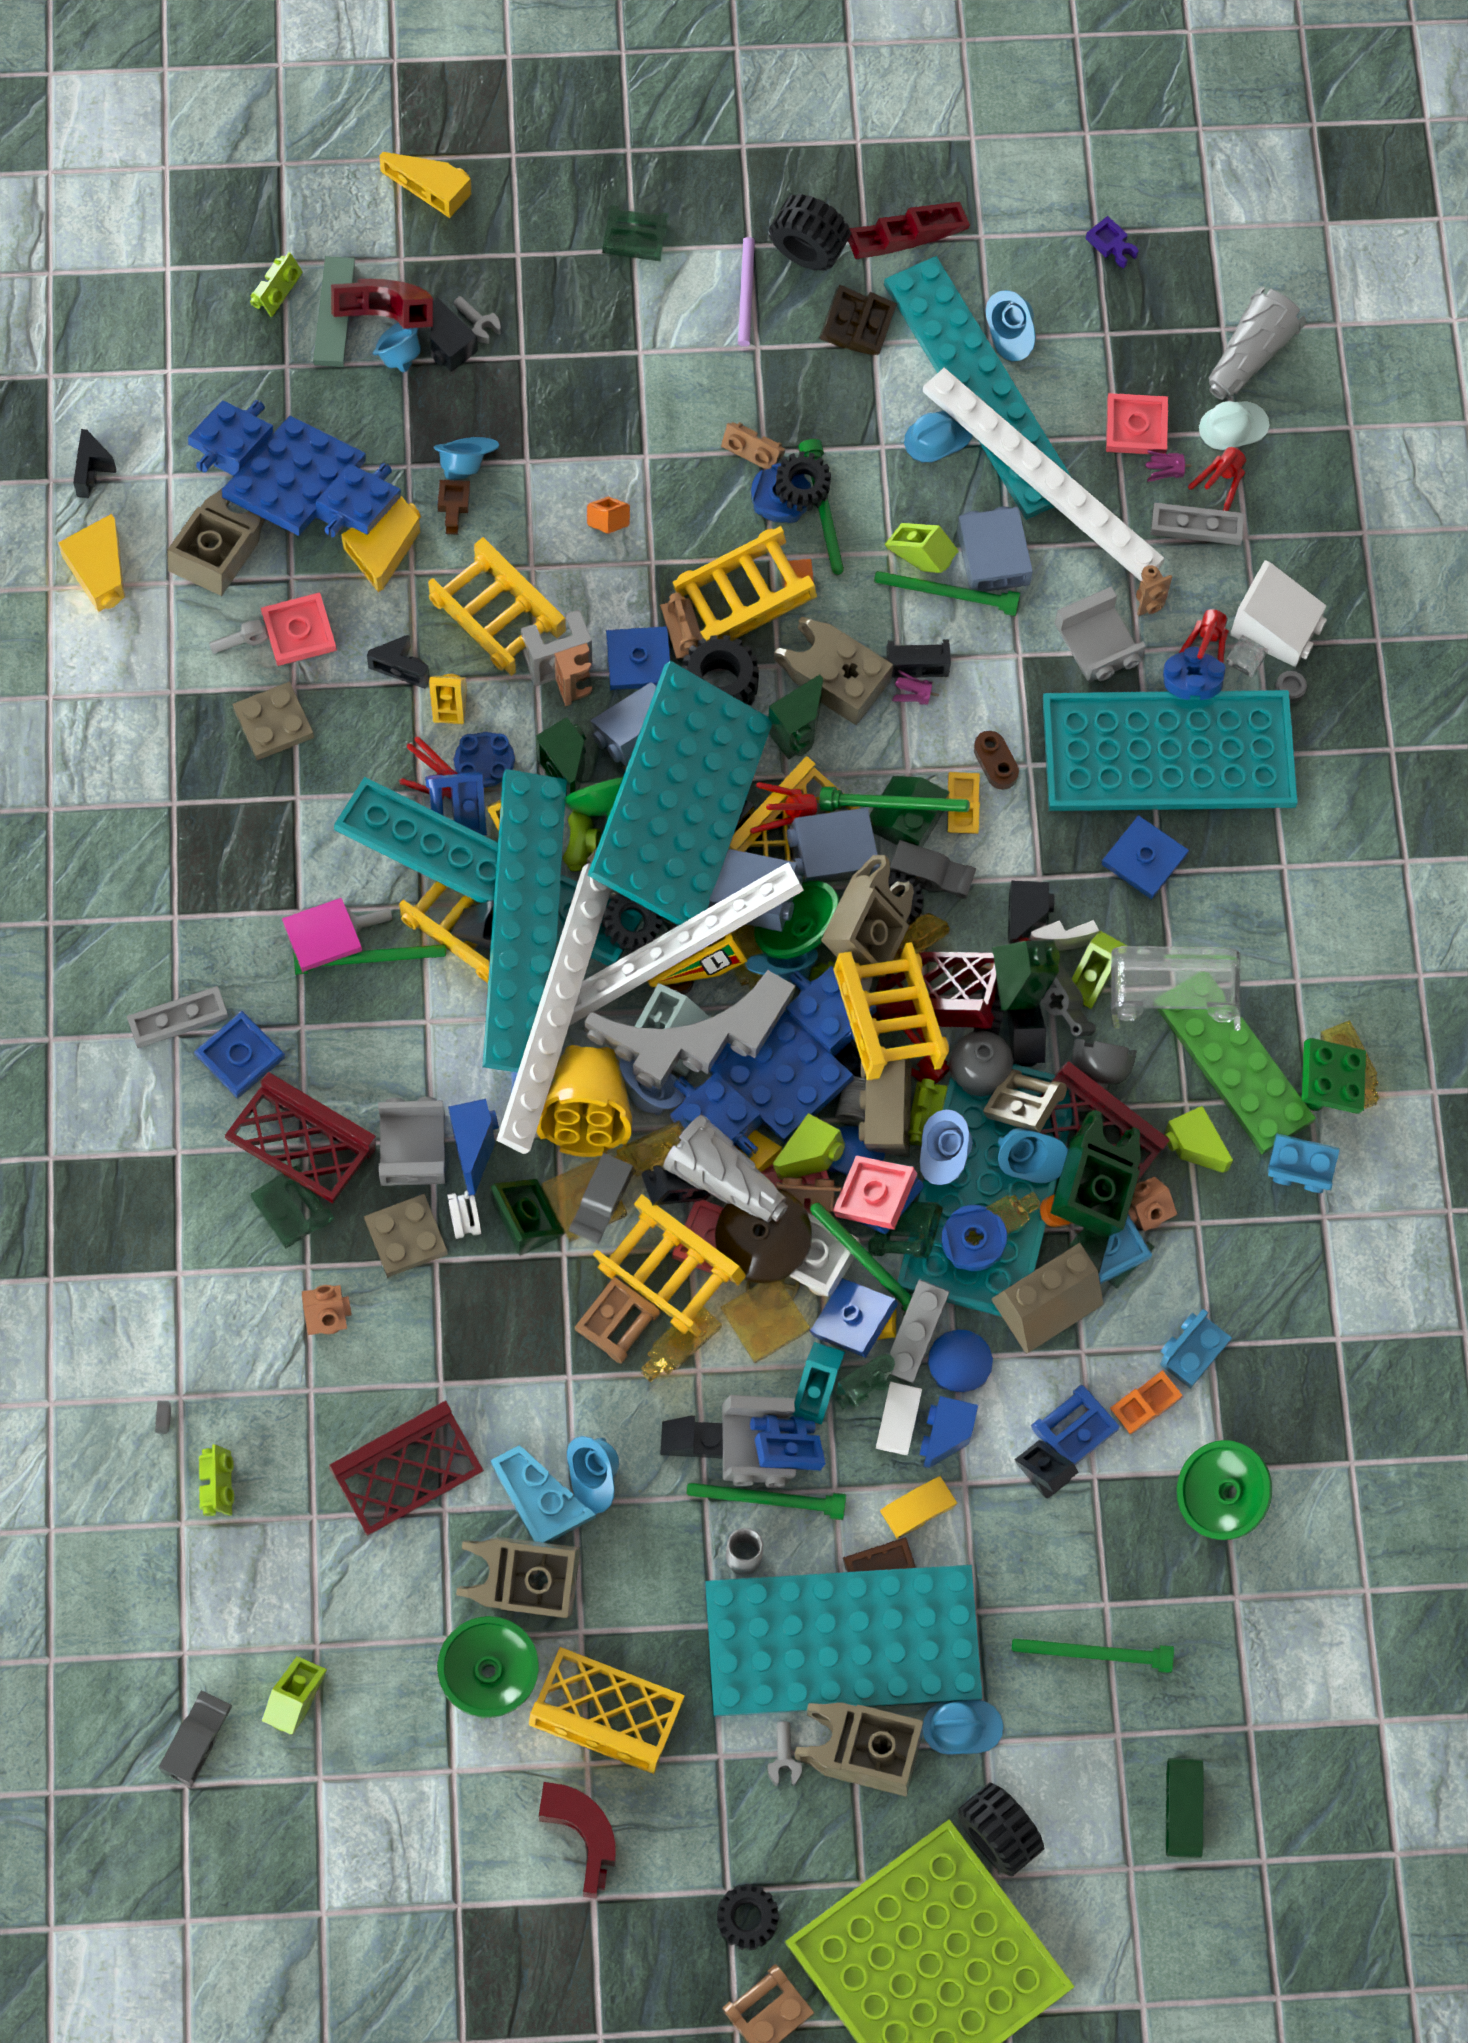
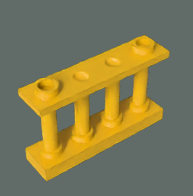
M781 526L776 529L771 528L763 531L758 538L694 571L689 570L680 574L677 580L673 581L675 592L681 593L682 597L687 594L689 595L705 623L704 630L700 631L702 639L710 641V636L717 635V639H723V636L727 635L730 636V641H733L817 597L815 585L810 576L798 578L780 546L786 543V539ZM768 552L771 554L787 583L785 588L777 592L769 590L753 561ZM741 566L744 568L760 597L758 602L750 606H743L726 575ZM714 580L717 582L733 611L731 616L721 621L716 620L699 589Z
M482 537L474 544L475 562L444 587L434 578L428 581V596L436 608H443L490 655L492 663L499 670L505 669L513 676L516 673V664L513 657L526 647L523 638L520 635L506 648H503L493 636L523 611L525 613L529 611L536 618L534 625L537 626L540 635L543 632H550L555 638H559L566 632V619ZM482 571H489L495 577V582L463 608L452 595ZM509 591L515 597L516 602L483 628L472 616L501 592Z
M436 881L414 907L404 899L399 903L401 920L413 930L419 928L438 943L444 944L446 949L476 969V974L488 983L490 959L487 960L474 950L478 946L477 944L466 940L462 942L450 933V930L458 922L463 910L471 907L476 900L464 895L439 925L427 917L425 913L445 891L447 886Z
M912 942L905 944L899 960L867 965L855 963L852 952L839 953L833 970L867 1080L879 1079L887 1062L930 1055L934 1069H941L945 1057L949 1054L948 1041L946 1037L941 1035L923 979L922 960L920 955L915 953ZM904 972L908 987L868 993L866 990L863 991L861 979ZM912 999L917 1015L877 1021L871 1017L869 1009L873 1005ZM921 1027L926 1043L885 1049L884 1046H880L878 1036L881 1033Z
M641 1194L634 1203L641 1213L638 1216L640 1220L609 1258L598 1250L593 1253L600 1263L597 1268L610 1279L616 1275L673 1319L670 1323L680 1332L686 1334L689 1330L698 1337L701 1331L692 1321L722 1282L727 1283L728 1280H731L739 1286L746 1275L739 1265L658 1205L652 1206L651 1200ZM657 1225L665 1231L662 1234L664 1238L633 1276L630 1275L619 1265L648 1229H653ZM681 1243L689 1249L687 1251L688 1257L658 1294L654 1293L644 1285V1282L673 1246L678 1247ZM705 1261L713 1267L711 1270L713 1274L681 1313L670 1305L668 1301L698 1264L702 1265Z

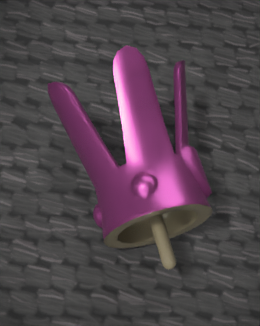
M1148 450L1149 454L1156 456H1151L1152 461L1146 462L1145 466L1149 469H1160L1162 471L1151 474L1147 482L1167 477L1183 478L1185 467H1192V465L1185 464L1183 454L1169 453L1167 455Z
M898 670L901 675L909 679L899 677L895 682V686L915 694H897L893 697L892 701L919 702L921 705H928L930 695L939 696L938 693L931 692L933 681H921Z

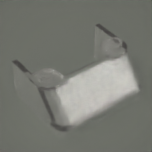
M1121 946L1114 948L1111 951V1013L1113 1027L1120 1029V1020H1135L1137 1016L1143 1014V1008L1207 1009L1208 1015L1214 1017L1215 1021L1231 1022L1234 1019V1029L1241 1030L1242 971L1240 952L1226 947Z

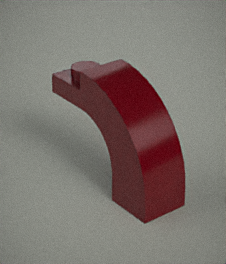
M358 279V283L331 284V314L333 317L358 315L385 316L398 321L403 329L433 327V298L426 290L413 284L387 279Z
M544 1782L539 1809V1822L568 1826L583 1838L588 1849L583 1897L597 1899L598 1890H605L607 1869H601L602 1865L615 1866L616 1863L615 1839L608 1818L597 1803L583 1792L566 1785Z

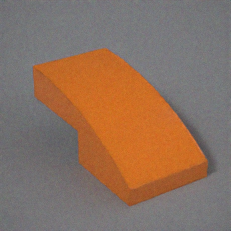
M1162 1370L1140 1388H1135L1110 1409L1131 1435L1183 1398V1395Z

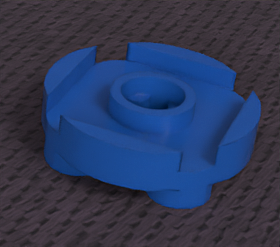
M781 463L773 464L771 468L766 469L764 472L761 470L757 473L752 482L751 499L754 511L773 522L795 523L807 511V507L802 506V511H797V505L794 504L792 509L787 507V501L782 503L780 498L773 493L776 491L778 466H781ZM805 474L795 475L791 480L796 488H812L810 482L804 477Z
M1188 647L1184 652L1171 656L1165 662L1163 670L1165 688L1173 695L1182 699L1190 700V695L1200 696V700L1212 698L1222 690L1225 664L1206 653L1202 659H1198L1199 648Z
M981 1205L963 1206L955 1210L946 1221L941 1236L942 1248L947 1258L952 1261L956 1268L968 1271L985 1270L1002 1258L1007 1243L1005 1224L997 1214L995 1215L988 1211L986 1207ZM969 1231H975L977 1235L983 1236V1239L979 1241V1245L974 1246L965 1240V1238L969 1237Z

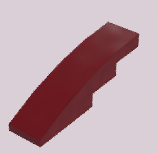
M960 201L908 208L905 215L879 218L875 225L849 228L851 235L849 236L848 243L855 259L902 251L937 241L969 229L970 223Z

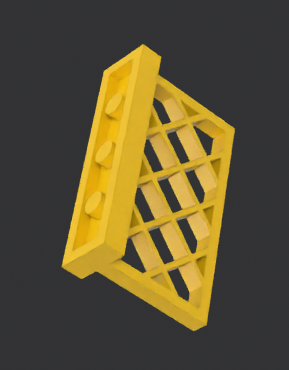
M808 756L779 785L789 789H801L802 794H807L806 785L812 779L816 780L822 787H836L814 768L816 764ZM772 792L734 833L729 849L745 852L749 847H763V856L768 857V846H784L785 860L790 861V848L787 839L788 825L783 826L784 840L767 841L766 831L754 834L750 832V829L780 820L776 818L781 812L782 819L787 818L785 810H767L766 806L768 804L785 803L789 796ZM815 797L817 803H819V797ZM845 806L848 810L860 809V807ZM762 834V841H756V839Z
M560 1647L539 1697L530 1712L529 1725L654 1774L685 1695ZM565 1659L576 1663L580 1674L564 1680L559 1670L562 1660ZM598 1673L608 1676L612 1686L595 1692L589 1677ZM556 1676L559 1682L552 1684ZM584 1680L590 1694L573 1701L567 1686ZM630 1685L639 1688L643 1698L626 1704L620 1689ZM562 1688L568 1703L559 1707L545 1703L548 1693ZM615 1692L621 1707L604 1713L598 1698ZM662 1697L675 1702L671 1712L661 1716H657L651 1703ZM593 1700L599 1715L591 1719L580 1717L576 1707ZM646 1704L653 1719L636 1725L629 1710ZM624 1713L631 1728L621 1732L613 1730L608 1719ZM667 1720L666 1725L663 1729L661 1722ZM656 1725L661 1736L657 1746L644 1742L639 1731Z

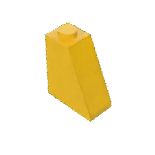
M402 496L368 535L355 528H350L341 534L343 549L378 592L384 589L420 533L419 519L421 515L413 503L408 504Z
M112 514L58 542L63 559L98 612L105 608L115 607L125 598L119 536L115 518Z

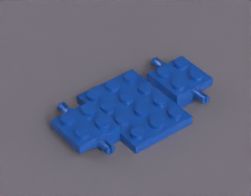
M222 400L188 436V445L200 450L204 454L201 460L196 463L199 471L206 473L214 464L215 467L233 475V478L222 488V498L298 536L315 517L328 523L324 528L328 536L331 534V537H335L339 530H342L344 527L355 528L368 535L401 497L400 488L384 481L392 473V469L388 464L386 466V463H382L374 473H368L360 469L366 462V453L292 416H289L273 433V425L257 417L265 409L264 404L261 401L259 402V400H255L247 410H242Z
M830 966L820 977L811 982L799 970H796L790 976L789 981L796 985L801 992L786 1007V1011L783 1012L756 1058L736 1053L731 1049V1044L727 1043L709 1071L712 1076L702 1085L694 1088L683 1076L679 1077V1081L676 1080L673 1086L685 1096V1099L670 1114L671 1120L684 1131L695 1118L703 1115L733 1141V1146H738L748 1158H751L753 1153L756 1154L758 1151V1147L747 1137L762 1123L781 1141L786 1143L808 1113L815 1116L854 1080V1076L834 1056L854 1039V1035L835 977L834 967ZM875 1005L870 1006L871 1016L877 1012Z

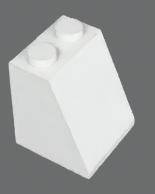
M1265 560L1238 608L1230 636L1296 667L1301 657L1307 659L1314 645L1310 641L1314 633L1320 635L1327 622V619L1323 617L1326 605L1272 563Z

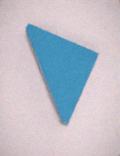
M1129 1214L1124 1230L1109 1237L1099 1271L1100 1284L1152 1257V1253Z

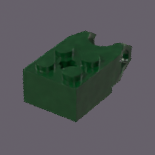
M1097 1110L1089 1112L1081 1128L1071 1139L1050 1213L1103 1237H1108L1124 1230L1140 1173L1138 1170L1141 1159L1140 1129L1133 1127L1131 1130H1126L1116 1146H1113L1104 1137L1102 1112Z

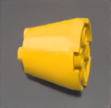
M570 1045L565 1048L564 1054L558 1060L536 1132L541 1140L546 1138L560 1146L559 1152L579 1157L602 1156L603 1152L607 1154L608 1149L614 1148L619 1144L626 1145L631 1136L632 1114L624 1077L620 1070L619 1060L616 1058L613 1049L609 1047L594 1048Z

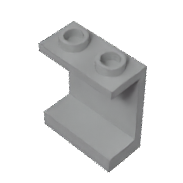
M1112 586L1057 610L1055 625L1088 683L1097 679L1104 681L1110 678L1115 671L1124 667L1131 669L1137 666L1142 661L1146 648L1143 641L1135 644L1116 611L1117 595Z
M422 1097L418 1101L390 1098L386 1102H378L380 1115L379 1178L381 1186L445 1184L443 1100L437 1101L433 1097Z
M730 1395L722 1403L723 1480L733 1481V1484L736 1486L753 1485V1482H763L766 1487L780 1488L784 1487L785 1484L796 1476V1469L760 1467L754 1439L762 1431L751 1430L750 1428L752 1417L762 1418L764 1415H775L777 1419H787L795 1411L794 1399Z

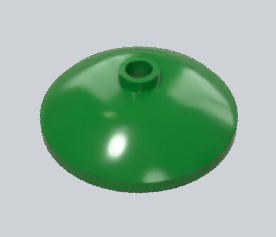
M623 777L597 783L567 795L564 798L565 807L587 816L607 815L608 819Z
M821 881L802 882L804 891L794 896L792 901L794 903L792 918L790 921H785L782 932L755 926V941L764 954L776 959L795 958L811 952L823 943L821 939L840 902L838 894L829 884Z
M1229 1440L1208 1443L1197 1449L1187 1459L1180 1471L1177 1482V1501L1180 1511L1186 1522L1203 1536L1216 1540H1233L1243 1537L1262 1522L1270 1507L1272 1480L1268 1467L1258 1453L1244 1444ZM1232 1487L1236 1488L1234 1498L1229 1497V1491Z
M485 1616L466 1621L449 1634L440 1649L437 1672L439 1683L445 1696L455 1707L475 1717L495 1718L511 1713L529 1698L538 1679L539 1662L536 1648L531 1638L522 1628L507 1619ZM486 1667H493L495 1669V1674L491 1677L484 1676L482 1672Z

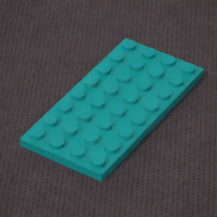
M669 661L666 663L587 876L678 926L707 910L710 896L721 872L772 726L768 716L674 662Z
M1289 690L1220 691L1216 696L1205 700H1200V696L1190 695V700L1182 699L1170 692L1043 693L1049 811L1296 808L1297 806Z
M1013 1064V1069L1021 1071L1022 1075L1047 1082H1051L1055 1077V1074ZM950 1077L943 1110H953L964 1117L972 1136V1149L967 1157L964 1170L951 1183L935 1185L924 1178V1188L920 1192L897 1282L908 1293L913 1294L919 1279L950 1291L947 1303L1001 1316L991 1299L1034 1272L1046 1226L1040 1215V1205L1046 1197L1054 1194L1057 1179L1047 1183H1034L1005 1174L998 1163L1000 1147L998 1138L999 1136L1004 1137L1011 1130L1020 1127L988 1119L983 1110L992 1095L980 1097L968 1094L962 1090L963 1087L958 1085L956 1080L954 1082L952 1077ZM1020 1087L1013 1089L1040 1097L1042 1094ZM1068 1090L1064 1099L1058 1101L1056 1105L1071 1103ZM1072 1109L1055 1110L1057 1128L1071 1126L1073 1118ZM1050 1116L1042 1130L1052 1128ZM1069 1131L1058 1132L1059 1140L1066 1146ZM1047 1133V1135L1053 1137V1133ZM967 1205H981L993 1214H997L1004 1222L1007 1231V1243L1002 1258L990 1268L981 1271H968L956 1268L952 1261L947 1258L942 1248L941 1236L946 1221L955 1210ZM969 1231V1237L965 1238V1240L974 1246L979 1245V1241L983 1239V1236L977 1235L975 1231Z
M972 1565L705 1581L714 1717L807 1711L809 1703L832 1704L842 1702L854 1706L858 1704L866 1707L982 1700Z

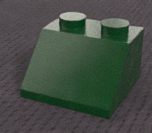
M820 674L769 706L768 718L772 723L769 735L788 760L795 755L802 756L806 754L814 744L823 689V677Z
M568 717L536 735L537 762L547 776L562 778L567 781L566 796L580 790L586 753L584 747L585 734L578 724L573 726Z
M893 776L882 795L949 799L950 792L923 777ZM873 808L869 816L874 834L897 846L899 840L923 847L944 811Z
M1055 940L1023 941L992 947L1001 1010L1036 1008L1059 973L1060 954L1055 946Z

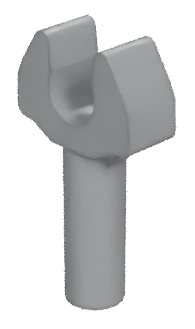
M462 296L455 299L453 305L474 324L472 332L477 336L478 342L490 343L489 335L483 330L486 327L492 328L498 335L501 334L500 321L494 313L482 316Z
M260 620L248 621L241 624V631L212 641L209 644L213 654L245 642L252 646L258 645L268 638L266 627H262Z
M347 908L357 937L362 928L393 920L390 908L362 916L352 914L350 909Z
M777 1722L778 1758L773 1763L768 1764V1776L774 1786H778V1772L782 1768H787L791 1771V1784L795 1786L802 1773V1764L795 1762L791 1757L790 1722Z

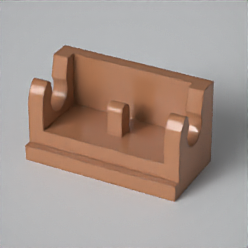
M587 643L554 653L555 679L565 706L571 705V701L584 698L592 692V687L576 688L578 681H584L590 677L589 670L592 665L589 663L588 653H590Z

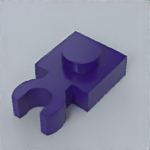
M1109 216L1105 217L1086 233L1085 239L1105 258L1112 253L1115 256L1117 265L1122 268L1127 266L1128 261L1123 256L1124 254H1129L1133 259L1138 257L1139 251L1137 247L1131 243H1125L1128 234Z

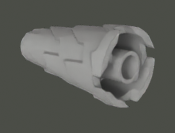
M1259 287L1251 296V302L1243 313L1224 354L1209 377V384L1211 386L1209 391L1218 399L1231 398L1234 393L1237 395L1251 377L1285 346L1295 334L1298 335L1306 323L1305 316L1298 319L1296 316L1300 309L1283 294L1273 289H1270L1267 294H1263L1265 287Z
M703 1115L695 1118L679 1136L681 1141L678 1146H672L664 1161L663 1168L694 1187L708 1191L727 1204H734L749 1214L762 1218L767 1222H770L772 1219L777 1222L788 1208V1205L784 1203L786 1197L755 1167L753 1161L733 1146V1141L714 1126L708 1118Z

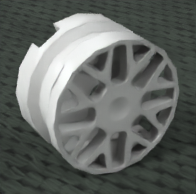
M464 1191V1195L459 1196L456 1193L447 1194L448 1199H451L448 1203L455 1238H463L467 1233H472L473 1236L481 1234L474 1195L469 1196L468 1191ZM467 1200L470 1201L474 1226H471L470 1224V1215L466 1203Z

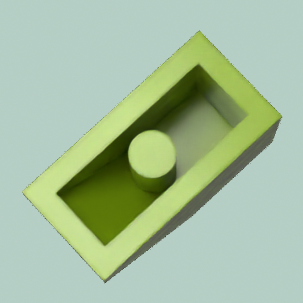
M901 523L884 544L887 549L923 572L942 573L949 568L953 558L959 552L939 525Z
M1099 931L1090 941L1072 977L1073 982L1083 996V1005L1090 1009L1093 1008L1127 948V945L1102 931Z
M1203 1106L1168 1121L1165 1130L1166 1134H1164L1170 1139L1167 1146L1172 1152L1176 1151L1180 1159L1222 1173L1229 1171L1233 1159Z
M808 1113L773 1162L778 1178L783 1180V1177H801L828 1170L833 1161L839 1160L844 1152L845 1142L841 1131Z
M296 1656L273 1687L262 1722L273 1726L279 1731H285L293 1735L305 1718L326 1675L327 1669Z

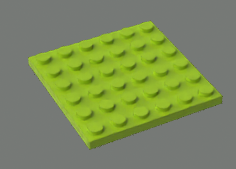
M950 1819L785 1941L786 1946L857 2043H1003L1075 1987Z

